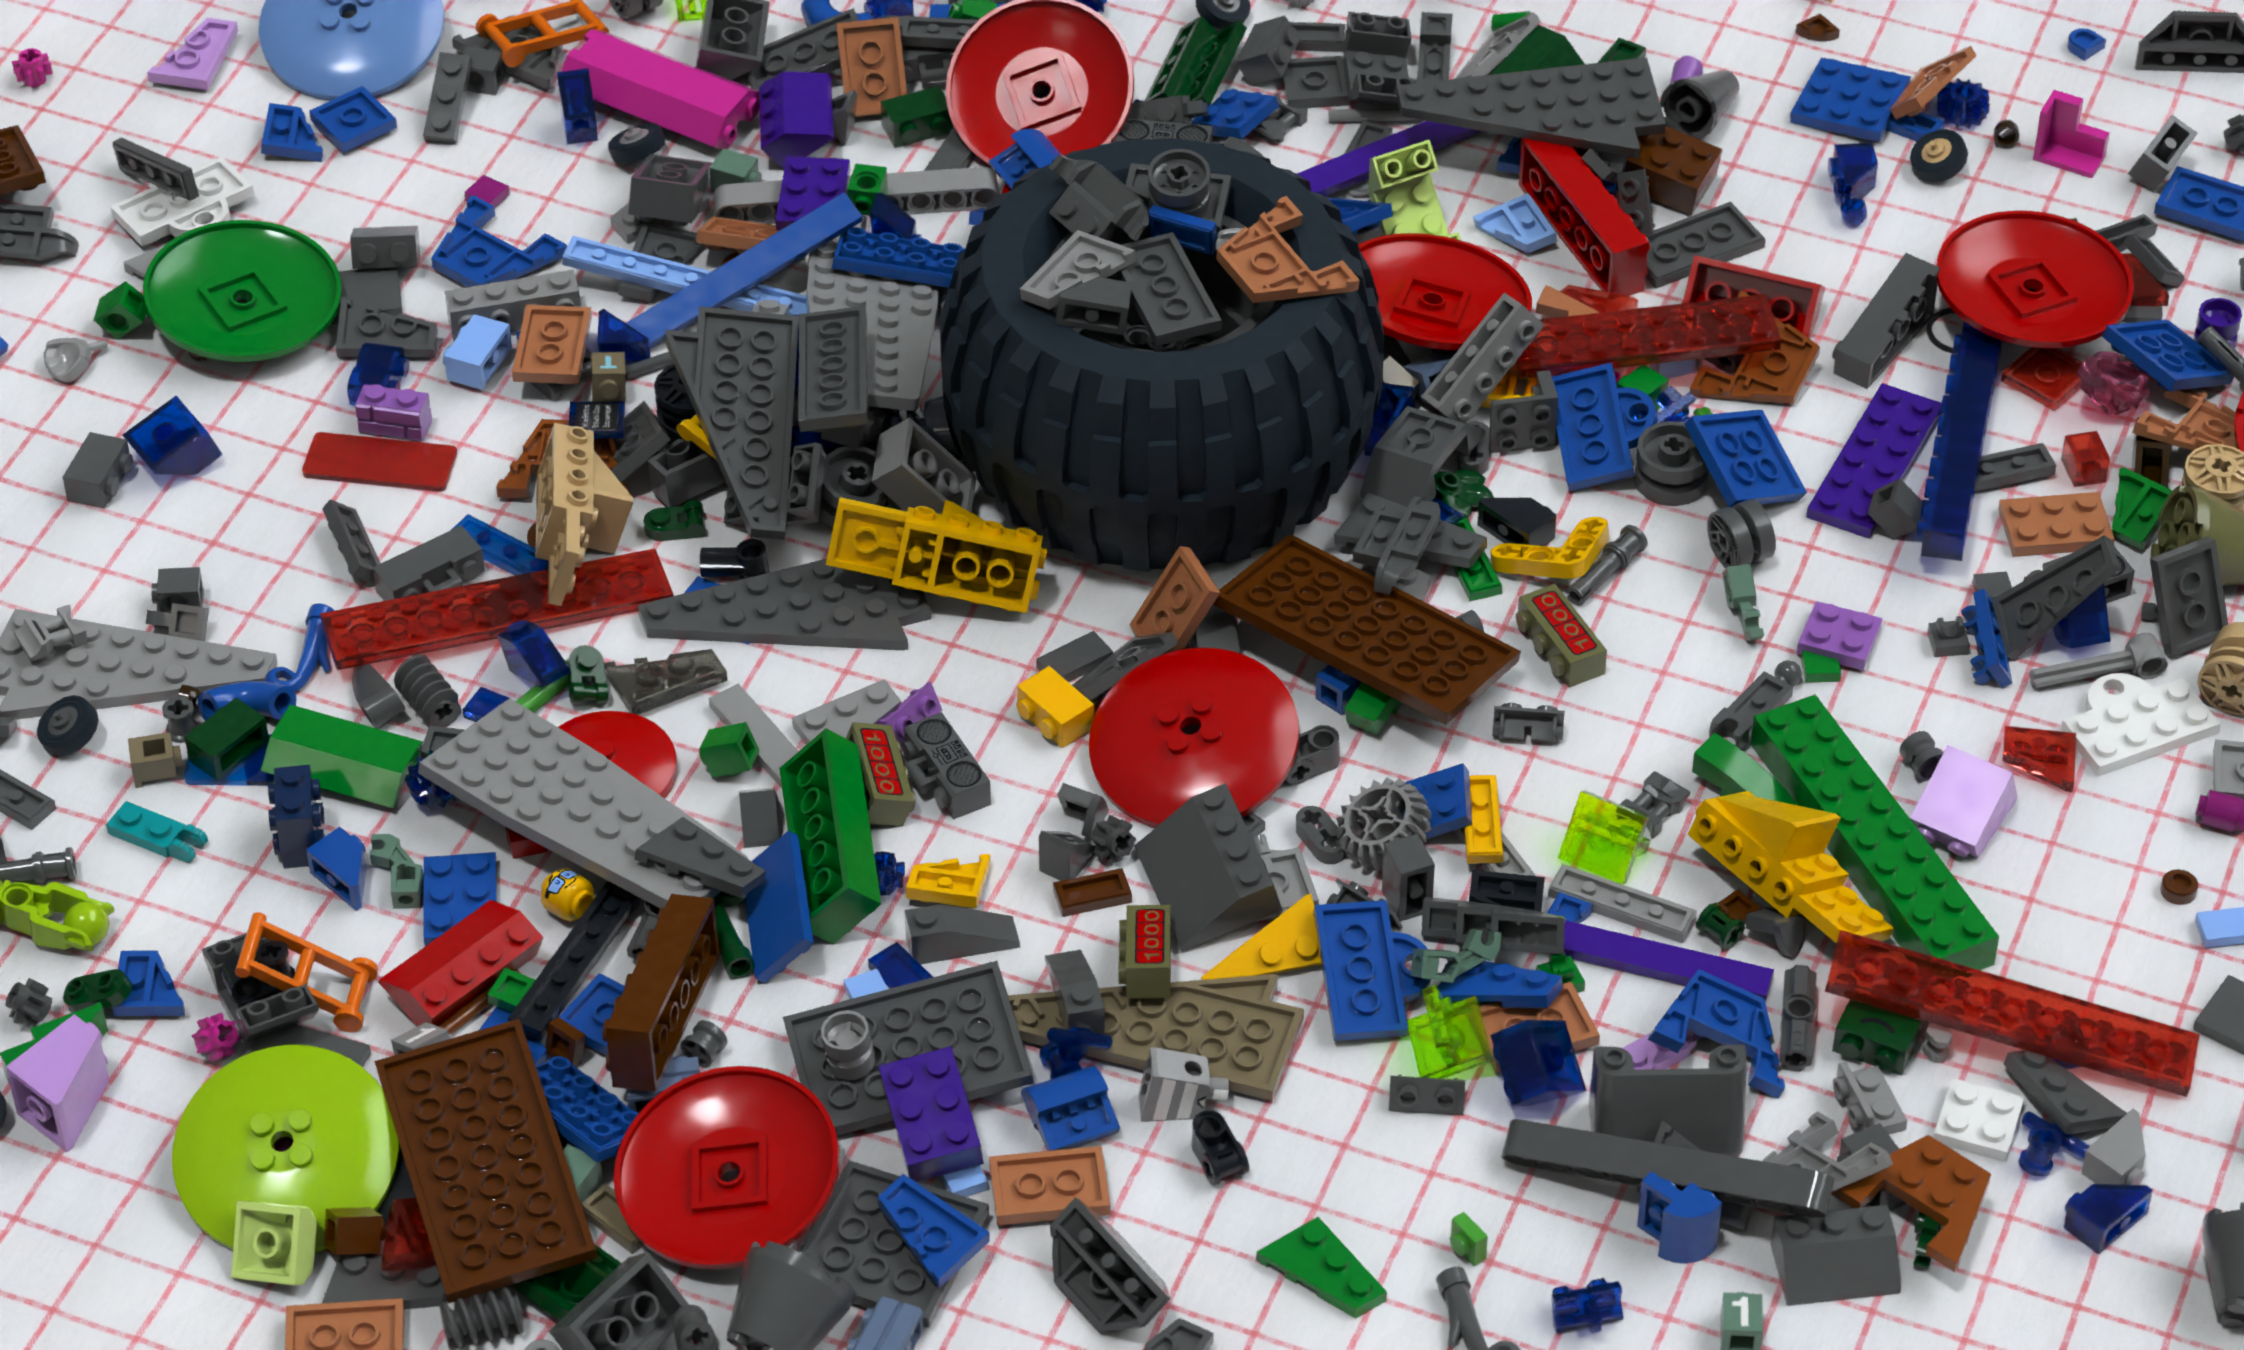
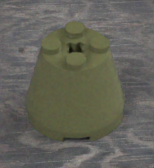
M2193 485L2177 486L2167 497L2157 518L2163 523L2158 534V544L2154 543L2151 545V558L2208 536L2216 540L2222 585L2244 586V511L2201 487Z

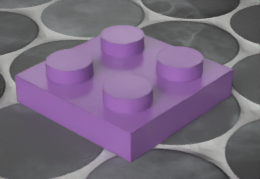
M1816 601L1798 641L1796 653L1802 654V650L1838 659L1840 665L1864 671L1881 630L1883 618Z

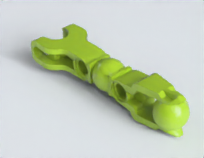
M0 880V925L5 923L7 927L32 936V941L36 945L64 950L74 947L84 951H93L94 945L100 943L107 936L110 925L108 915L114 913V906L109 902L88 898L85 892L58 882L48 883L44 887L22 882L11 883L9 880H5L3 884ZM55 912L65 913L63 924L47 918L51 917Z

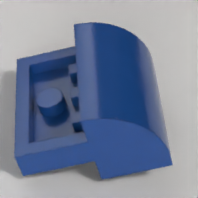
M1023 129L1011 135L1015 144L989 160V163L995 173L1012 191L1013 183L1027 172L1052 164V160L1056 159L1059 154H1062L1041 131Z
M1095 1066L1077 1070L1021 1090V1095L1033 1126L1038 1127L1047 1151L1070 1149L1118 1133L1120 1130V1125L1107 1096L1108 1086L1102 1074Z
M1651 1171L1641 1183L1637 1227L1660 1242L1658 1253L1660 1258L1674 1263H1694L1708 1257L1717 1248L1722 1202L1712 1192L1703 1190L1692 1182L1681 1191L1670 1180L1662 1179Z

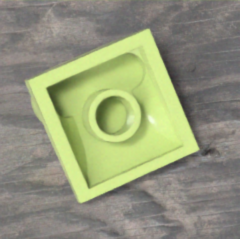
M237 1201L231 1278L287 1285H304L314 1267L317 1222L312 1210L303 1205L290 1206Z

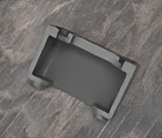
M1745 1044L1722 1045L1714 1048L1709 1055L1708 1069L1634 1070L1632 1056L1627 1050L1613 1046L1594 1047L1589 1094L1591 1132L1654 1142L1663 1120L1701 1151L1738 1157L1743 1150L1747 1067Z

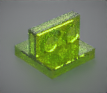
M1586 790L1580 791L1557 858L1614 882L1625 884L1627 883L1635 857L1647 853L1651 840L1643 837L1650 816Z
M1436 985L1423 989L1427 1013L1407 1020L1419 1077L1444 1079L1494 1061L1481 1006L1476 996L1452 1003L1449 996L1443 998Z

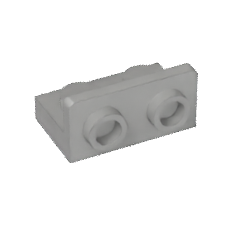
M1846 1061L1838 1063L1837 1076L1833 1079V1089L1836 1097L1839 1100L1843 1099L1852 1127H1857L1861 1131L1881 1123L1888 1134L1905 1131L1907 1119L1879 1066L1852 1072Z

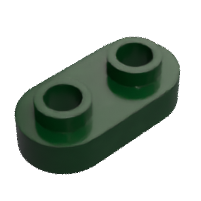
M119 969L76 977L67 984L63 994V1001L73 1012L97 1003H101L103 1009L115 1007L129 996L132 990V981Z

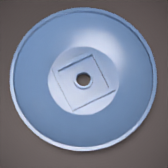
M266 0L259 20V39L265 59L273 72L285 84L305 95L331 101L364 86L376 97L406 83L429 62L442 38L445 21L442 0ZM347 11L357 12L351 18L341 17Z

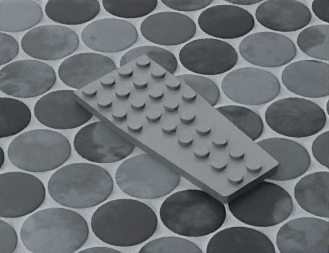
M824 244L809 253L806 292L807 313L861 306L866 307L868 406L908 411L917 410L937 315L938 286L832 269L836 248L830 244Z
M510 698L419 763L418 773L498 823L658 908H665L671 894L714 898L721 892L701 884L699 877L684 871H680L678 875L665 871L666 865L650 859L647 864L634 860L636 849L680 818H686L748 859L741 851L607 759L606 756Z

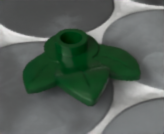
M1460 469L1454 473L1438 472L1434 475L1435 498L1444 502L1446 508L1459 517L1468 518L1471 513V507H1478L1479 500L1482 498H1494L1489 488L1483 485L1486 478L1476 471Z

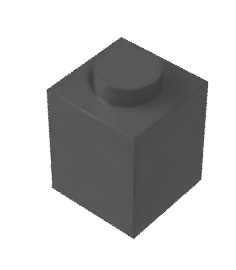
M1899 478L1874 490L1868 514L1892 539H1895L1904 534H1911L1920 527L1926 504Z

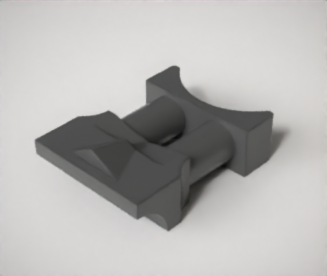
M1276 93L1274 96L1277 98L1279 107L1255 127L1254 130L1281 143L1285 136V130L1293 124L1301 127L1307 122L1308 109L1289 107L1281 101L1279 93Z
M1653 771L1644 780L1642 793L1633 802L1626 798L1618 806L1617 818L1633 819L1641 822L1648 828L1650 837L1654 839L1661 832L1662 820L1667 815L1679 814L1691 791ZM1649 805L1654 807L1650 812L1646 810Z

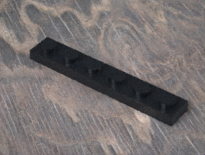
M607 881L511 1013L508 1022L520 1018L525 1035L541 1041L548 1031L549 1022L558 1018L642 899Z

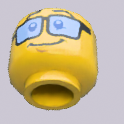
M568 868L559 869L548 875L541 886V902L544 908L569 922L581 918L595 898L592 883Z

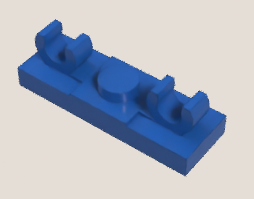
M1983 588L1973 593L1975 605L1967 606L1961 610L1962 615L1967 620L1964 623L1965 629L1969 634H1975L1976 643L1980 651L1984 653V655H1978L1970 660L1971 665L1976 670L1972 674L1979 685L1989 682L1994 677L2000 687L2003 688L2013 684L2009 661L2004 649L1992 599Z

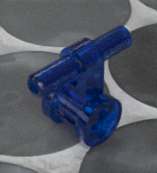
M1051 1027L1047 1032L1049 1043L1040 1050L1039 1058L1042 1064L1049 1068L1051 1072L1050 1079L1081 1070L1082 1067L1079 1062L1088 1049L1108 1050L1113 1043L1112 1037L1110 1035L1092 1033L1090 1029L1082 1027H1072L1070 1030Z
M2030 1111L2026 1112L2021 1119V1123L2031 1129L2028 1134V1148L2021 1152L2018 1159L2019 1166L2025 1172L2038 1177L2049 1175L2053 1168V1154L2058 1152L2061 1147L2084 1159L2085 1152L2090 1146L2070 1134L2066 1135L2055 1122L2051 1124Z

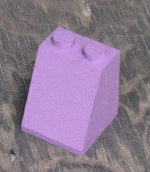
M1947 745L1910 819L1927 842L1934 843L1936 840L1948 845L1947 848L1956 855L1967 857L1969 854L1978 858L2018 798L2013 772Z
M75 1014L6 1066L17 1115L66 1153L73 1148L110 1081L106 1066L108 1060L103 1053L101 1044L103 1039L101 1032L93 1023L88 1022L86 1024Z

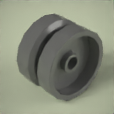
M1675 421L1661 422L1645 429L1639 436L1634 476L1637 490L1646 499L1659 505L1680 506L1690 504L1699 499L1706 491L1709 471L1684 423Z
M845 446L827 454L819 517L832 528L834 526L840 497L887 507L889 497L884 492L879 491L872 483L876 452L866 447L855 449Z

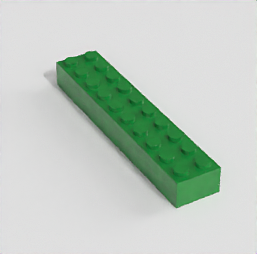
M1816 694L1755 715L1750 745L1775 779L1786 789L1799 806L1835 813L1841 817L1827 845V849L1838 861L1841 868L1849 873L1848 877L1870 907L1879 911L1883 915L1884 920L1894 927L1891 935L1932 989L1993 966L1995 964L1999 935Z

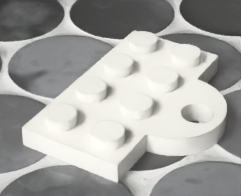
M219 157L192 170L199 197L191 201L163 188L154 186L110 206L112 217L141 246H145L169 234L178 237L197 227L216 222L230 221L229 207L238 205L255 195L253 186L223 157Z
M2114 673L2102 676L2092 683L2087 695V712L2064 719L2061 730L2096 775L2101 776L2219 733L2221 724L2184 678L2153 688L2149 683L2134 675ZM2115 689L2119 691L2120 694H2109L2105 690Z

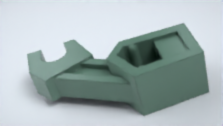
M1751 564L1727 567L1722 572L1727 605L1732 609H1736L1743 627L1744 638L1747 641L1760 640L1764 636L1763 628H1759L1760 610L1752 607L1756 606V590Z
M371 834V864L391 869L393 909L421 908L423 895L422 866L415 864L401 847L399 838L391 834Z
M1470 929L1462 946L1464 950L1459 953L1448 950L1414 948L1410 976L1453 983L1458 975L1485 960L1492 961L1500 951L1502 933L1488 931V940L1483 944L1481 942L1482 930ZM1439 958H1444L1448 962L1445 964L1443 971L1438 973Z

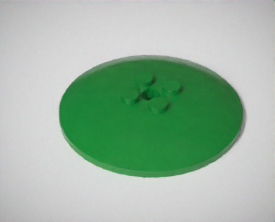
M255 220L216 222L183 233L166 244L156 254L147 268L143 282L145 309L150 320L162 335L191 353L215 360L231 362H253L277 358L310 344L333 322L338 313L342 295L341 279L336 264L318 243L294 229ZM242 299L248 303H238L236 301Z

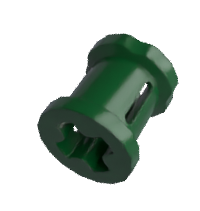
M1709 904L1701 912L1696 922V928L1700 932H1708L1719 940V945L1722 948L1729 949L1741 938L1745 924L1740 919L1733 920L1722 912L1719 904Z

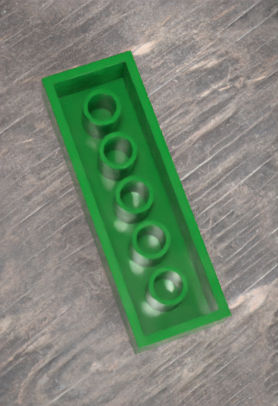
M825 728L782 765L779 770L787 829L797 834L799 838L812 934L835 944L881 905V897L858 745Z

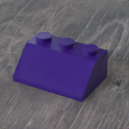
M782 71L774 78L767 79L759 87L761 150L783 169L786 156L807 157L834 139L832 84L829 74Z

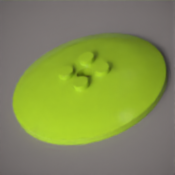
M281 1045L254 1051L232 1061L213 1074L199 1088L179 1120L172 1147V1169L176 1189L190 1217L209 1237L219 1244L233 1250L237 1201L290 1206L303 1205L310 1208L316 1217L315 1253L327 1249L324 1247L326 1209L370 1207L375 1211L379 1209L393 1184L398 1169L400 1144L383 1088L362 1066L328 1049L307 1045ZM290 1137L293 1139L290 1149L284 1152H278L273 1149L277 1139Z

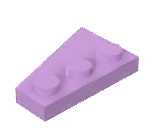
M213 18L205 19L184 38L185 44L177 51L171 50L165 56V62L161 66H153L147 72L149 82L208 90L238 33L237 22Z

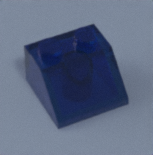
M177 395L122 434L124 439H127L129 445L154 474L196 475L223 455L207 430Z
M1525 1020L1490 1035L1493 1043V1056L1500 1066L1504 1079V1091L1510 1099L1512 1106H1532L1587 1091L1565 1020Z

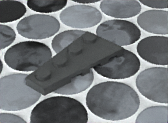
M2105 535L1992 599L2001 638L2008 658L2015 661L2120 569L2113 541Z

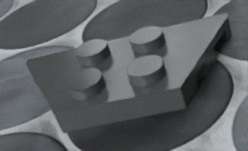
M534 25L503 33L511 43H519L543 36ZM459 34L452 38L453 48L463 53L466 47L502 52L491 38H483L479 34L465 39ZM563 45L528 54L525 60L516 67H508L504 63V70L549 90L552 86Z

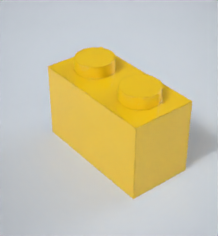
M1050 666L1017 685L1016 707L1019 714L1024 719H1029L1047 739H1052L1061 748H1064L1091 730L1094 719V704Z

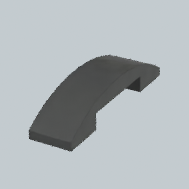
M1422 12L1417 72L1418 83L1448 80L1453 17L1451 13Z

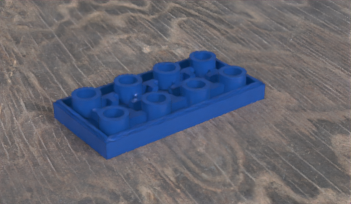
M852 227L840 235L833 257L832 269L949 288L960 252L965 253L966 249L956 243L940 245L930 243L929 240L924 238L910 240L898 238L893 233L886 232L879 235L867 233L862 228Z
M789 830L752 860L753 863L764 869L766 873L764 882L747 893L745 898L752 958L755 963V979L766 983L777 973L783 972L789 963L800 954L806 953L814 944L799 838L797 834Z
M562 1056L552 1057L549 1061L536 1065L557 1132L597 1163L617 1155L626 1131L639 1113L630 1109L618 1100L616 1095L609 1093L597 1084L592 1077L584 1074L572 1065L567 1058Z

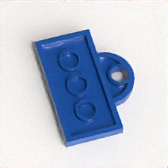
M1612 362L1552 376L1558 395L1556 428L1569 491L1635 476L1630 449L1637 447L1638 438L1645 429L1658 422L1657 412L1652 399L1643 391L1635 388H1617ZM1637 411L1648 412L1647 416L1642 419L1631 418Z
M1387 900L1314 905L1313 916L1333 1040L1407 1036L1408 1024L1404 1003L1411 1002L1422 996L1428 989L1431 979L1410 976L1411 971L1406 968L1405 963L1412 960L1414 948H1428L1420 940L1409 934L1392 932Z

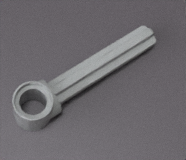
M2140 633L2128 641L2125 651L2032 669L2029 672L2032 687L2035 688L2129 670L2132 675L2138 674L2142 679H2153L2165 672L2168 662L2155 636L2151 633Z

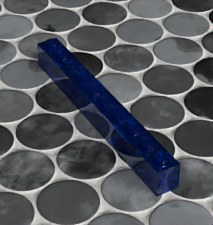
M1966 322L1963 324L1962 334H1955L1953 354H1951L1949 374H1947L1945 394L1949 395H1943L1941 415H1939L1937 435L1940 436H1935L1933 456H1937V458L1931 457L1928 477H1933V479L1927 478L1924 498L1929 500L1923 499L1920 520H1925V522L1918 521L1916 541L1922 542L1921 556L1962 561L2002 347V340L1989 336Z

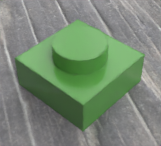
M1462 1212L1452 1218L1450 1243L1459 1256H1464L1475 1267L1486 1260L1488 1236L1465 1212Z

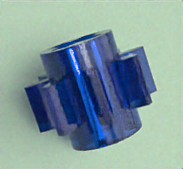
M876 852L874 857L880 895H891L897 887L903 888L905 863H896L895 853Z

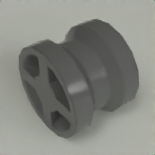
M701 1020L694 1026L693 1035L686 1036L680 1045L686 1057H698L699 1066L706 1068L715 1060V1053L721 1052L728 1042L725 1033L717 1025L710 1021Z

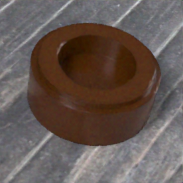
M2180 869L2171 870L2163 876L2160 892L2164 899L2170 903L2177 905L2189 904L2196 898L2198 880L2188 871Z

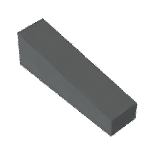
M2143 214L2096 230V232L2110 241L2119 252L2127 249L2122 243L2129 234L2148 239L2155 235L2158 225Z

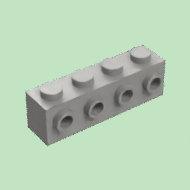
M574 270L445 291L448 321L453 342L458 337L461 327L466 326L474 314L507 323L510 326V332L521 330L526 305L581 307L580 293Z
M1503 293L1421 397L1444 417L1467 423L1528 345L1536 338L1545 324L1518 301Z

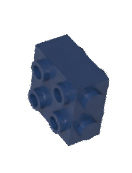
M310 765L274 768V783H268L270 804H275V807L268 811L270 831H277V833L273 834L274 854H281L284 869L308 867L306 849L325 837L324 829H319V826L325 824L323 802L316 803V800H321L319 778L312 779Z

